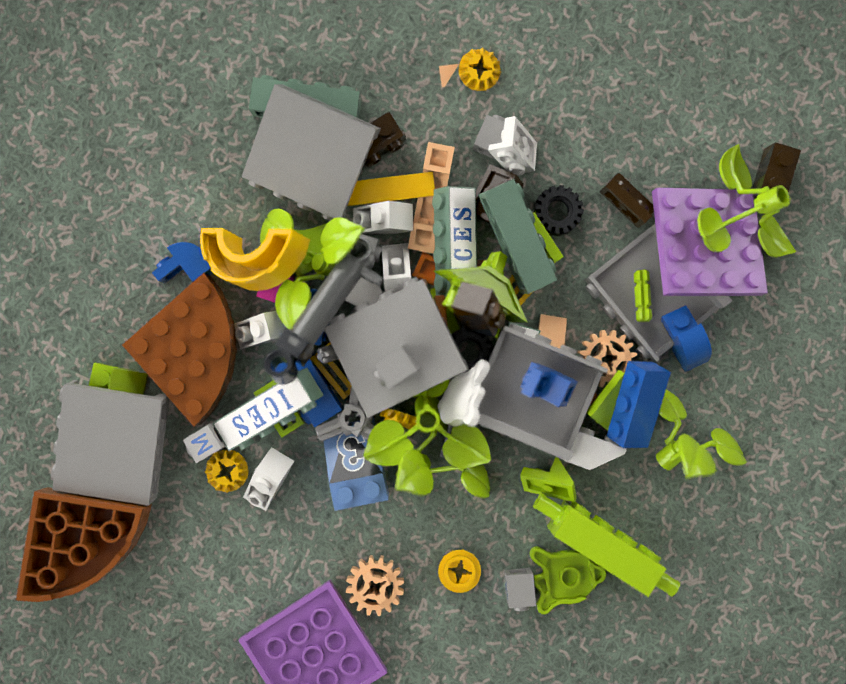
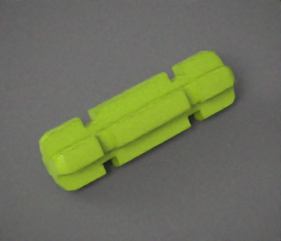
M637 270L634 273V283L637 284L634 287L635 307L638 308L636 311L637 322H649L652 319V309H649L651 306L650 284H648V281H650V272L648 270Z

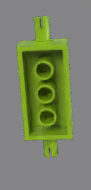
M543 493L535 500L533 508L551 518L547 528L554 537L647 597L650 596L655 586L671 597L679 590L680 582L665 573L666 568L659 563L662 559L641 543L639 547H636L638 543L623 531L618 529L616 533L613 532L615 528L595 514L591 518V512L578 502L568 503L563 500L561 505H559Z

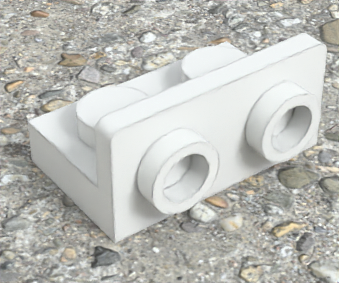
M515 116L505 118L504 130L501 133L503 143L489 145L488 151L507 171L517 176L535 171L537 142Z

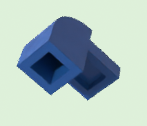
M178 242L168 246L167 249L173 257L162 259L156 265L157 269L152 272L155 278L163 283L168 282L182 270L186 272L193 282L203 273L213 274L208 261H205L201 248L188 242Z
M686 305L661 317V322L674 342L672 351L684 372L710 360L712 349L706 331L702 324H697Z
M531 362L520 387L523 388L521 393L530 398L540 397L557 407H565L578 381L549 367Z

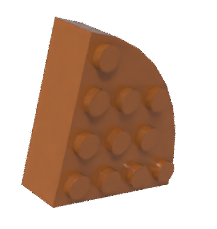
M206 273L201 274L122 344L193 426L201 425L222 400L234 372L237 354L236 330L228 302L214 279Z
M50 487L34 491L16 601L42 602L78 593L108 575L126 559L138 543L147 525L152 504L147 506L52 490Z

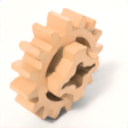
M605 330L599 332V337L594 333L590 334L591 342H582L583 346L586 347L585 351H578V354L583 356V359H586V356H590L592 349L599 343L598 351L591 357L602 361V357H605L606 353L607 355H612V360L608 364L606 362L601 364L608 371L603 373L604 376H601L598 387H604L605 382L607 384L616 374V368L620 362H623L620 371L625 373L628 361L637 356V353L630 352L629 350L634 344L632 342L625 344L626 335H620L617 338L615 330L610 331L609 336H607ZM610 341L617 344L622 352L615 350Z
M370 555L368 563L362 558L359 560L360 568L352 566L351 572L354 576L350 575L347 577L346 582L352 585L346 588V593H353L349 602H358L357 611L362 610L364 607L367 608L368 616H370L372 610H376L377 615L381 616L383 608L391 612V603L399 604L400 599L396 595H403L404 589L398 587L404 584V578H397L401 573V569H392L393 560L386 564L384 563V556L381 555L379 560L375 561L373 555ZM373 568L381 569L385 572H376L373 570ZM362 574L365 584L358 589L357 582ZM371 581L375 584L380 582L379 590L375 587L370 588ZM393 582L392 593L388 596L386 587ZM368 598H369V599H373V600H376L377 602H371V601H368V600H366V599H368Z

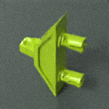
M501 251L491 252L488 259L484 260L480 267L434 271L451 284V288L442 303L443 307H449V311L454 312L451 307L461 282H466L493 289L505 313V319L512 323H528L510 280L504 276L505 272L503 270L508 256ZM498 329L495 338L499 337L501 329Z

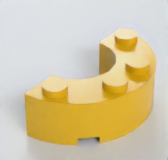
M201 228L200 234L202 255L212 268L211 271L218 277L251 291L268 290L287 280L304 260L310 243V239L293 229H269L265 240L259 248L250 254H244L242 238L224 228Z

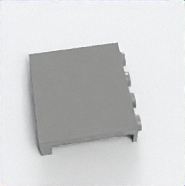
M274 84L242 177L249 180V184L255 188L264 189L265 187L272 190L273 195L280 199L288 200L290 198L298 202L297 206L304 210L312 211L314 209L321 212V216L329 221L337 217L345 218L347 214L345 210L374 139H377L381 128L288 86Z
M655 223L585 279V282L588 284L585 288L593 298L596 299L598 297L604 304L602 309L606 315L612 320L615 318L620 323V332L626 335V339H633L638 346L636 348L637 353L643 360L647 361L649 359L650 362H658L660 360L659 357L674 344L661 322L662 316L686 305L699 325L719 308H724L732 302L729 296H663ZM637 270H648L650 272L648 284H650L651 306L649 309H652V319L649 322H637L636 320L638 308L635 307L634 287L637 284L634 283V273Z
M417 277L412 278L402 284L404 289L394 293L393 289L378 295V302L372 305L368 301L353 308L355 313L347 317L343 313L332 318L330 321L331 325L325 328V332L367 418L448 380L469 368L465 359L462 358L426 285V279L419 281ZM406 345L420 366V369L391 389L387 385L382 386L374 375V372L377 370L373 365L401 346Z
M511 323L510 327L503 326L488 360L490 365L489 372L480 387L485 389V395L479 405L480 419L478 424L570 462L574 453L571 450L601 376L603 373H607L608 369L601 366L602 361L588 355L586 359L576 356L577 350L561 345L559 349L550 345L552 340L539 334H536L535 338L525 334L526 329ZM531 362L549 367L578 381L567 406L557 407L540 397L530 398L521 393L523 388L520 386Z
M73 380L64 384L59 394V401L62 402L61 413L56 421L59 433L53 449L56 461L51 471L52 490L149 506L157 498L169 398L165 394L160 393L156 396H148L78 384L79 380Z

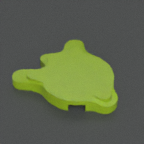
M534 546L530 550V558L542 568L541 574L533 576L534 586L540 591L536 608L541 614H548L554 607L560 604H575L584 601L591 590L595 589L606 578L604 568L593 563L576 550L549 552L539 546Z

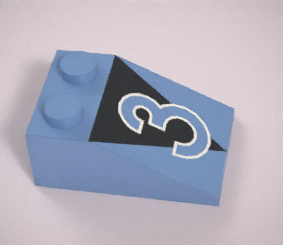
M372 418L371 423L375 425V420ZM360 421L350 422V423H352L351 427H354L355 422H360ZM342 433L324 441L334 511L387 501L389 499L384 466L373 464L363 457L367 440L361 435L357 438L353 434L346 436Z

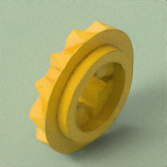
M484 48L471 49L463 55L459 64L461 81L468 88L475 91H485L492 88L497 83L501 74L500 61L497 60L493 52L486 51ZM480 60H482L483 68L488 71H483L480 79H478L477 70L473 69V67H477Z
M389 408L381 411L379 415L384 417L383 421H396L404 428L411 429L416 425L417 417Z
M228 449L214 453L207 461L205 470L208 483L217 491L226 493L239 489L248 477V464L245 458L237 451H228ZM222 464L226 467L236 465L230 472L231 478H228L227 475L218 478L217 475L223 470Z
M464 549L452 550L443 556L438 566L439 579L452 592H467L473 589L479 582L481 576L480 563L473 553ZM462 560L463 568L468 572L462 573L459 581H457L456 572L448 568H457L458 563Z

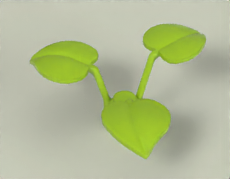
M740 144L731 147L723 154L719 163V171L723 182L727 188L731 190L736 189L738 194L759 195L754 200V208L722 222L720 214L715 209L708 207L701 210L698 215V228L701 236H703L706 247L713 252L726 250L730 245L731 237L725 227L758 212L760 214L764 213L759 220L761 227L758 230V238L764 251L769 256L775 258L797 252L779 223L773 217L774 214L780 212V209L789 206L790 196L788 191L781 185L770 190L768 186L761 189H750L752 179L748 167L742 158Z
M282 209L271 210L263 222L260 232V243L262 244L269 229H293L294 222L292 216ZM341 217L330 220L321 234V243L324 246L321 249V253L316 254L310 250L306 252L307 255L313 257L311 265L317 274L300 276L296 278L295 282L285 280L276 295L275 306L279 319L288 329L292 328L311 301L310 288L303 281L324 280V277L328 276L334 266L353 248L363 233L364 227Z
M449 379L412 396H423L424 409L418 413L416 425L406 433H404L403 426L396 421L385 420L378 423L369 434L363 454L367 461L376 465H399L403 454L410 449H414L412 442L408 439L409 436L418 430L430 433L436 429L448 438L443 444L442 452L445 460L453 467L466 469L489 463L491 460L487 440L476 426H469L463 423L453 427L450 434L439 425V415L437 412L430 409L428 396L438 397L442 395L448 388Z
M665 391L659 414L666 420L675 422V426L669 437L664 440L666 446L656 454L658 463L664 469L670 471L682 462L686 478L711 476L715 473L716 466L712 456L706 450L708 447H716L718 455L729 464L742 466L747 463L737 441L727 431L720 428L713 429L711 431L713 440L699 445L698 442L687 434H682L678 437V440L674 441L673 439L682 424L681 420L687 417V413L679 398L670 391Z
M423 396L416 398V416L424 409ZM428 396L430 409L437 412L439 415V425L447 430L448 424L441 420L438 413L439 400L436 397ZM436 429L431 432L429 437L417 449L406 451L398 465L396 490L425 496L431 493L433 489L432 473L460 470L462 471L461 482L468 492L483 499L490 496L489 476L483 464L466 469L456 468L452 465L430 468V459L427 455L421 454V451L436 437L438 431Z

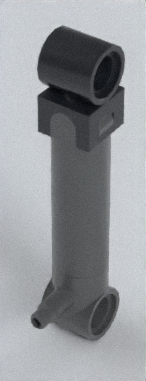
M360 236L349 253L334 266L290 330L286 328L276 341L275 346L278 350L271 351L266 356L264 368L275 383L287 385L296 379L298 375L296 363L303 367L314 353V344L361 277L378 286L382 285L384 279L376 272L370 270L375 263V256L371 244L366 238ZM359 252L365 253L362 257H354ZM287 363L283 371L275 372L279 364Z

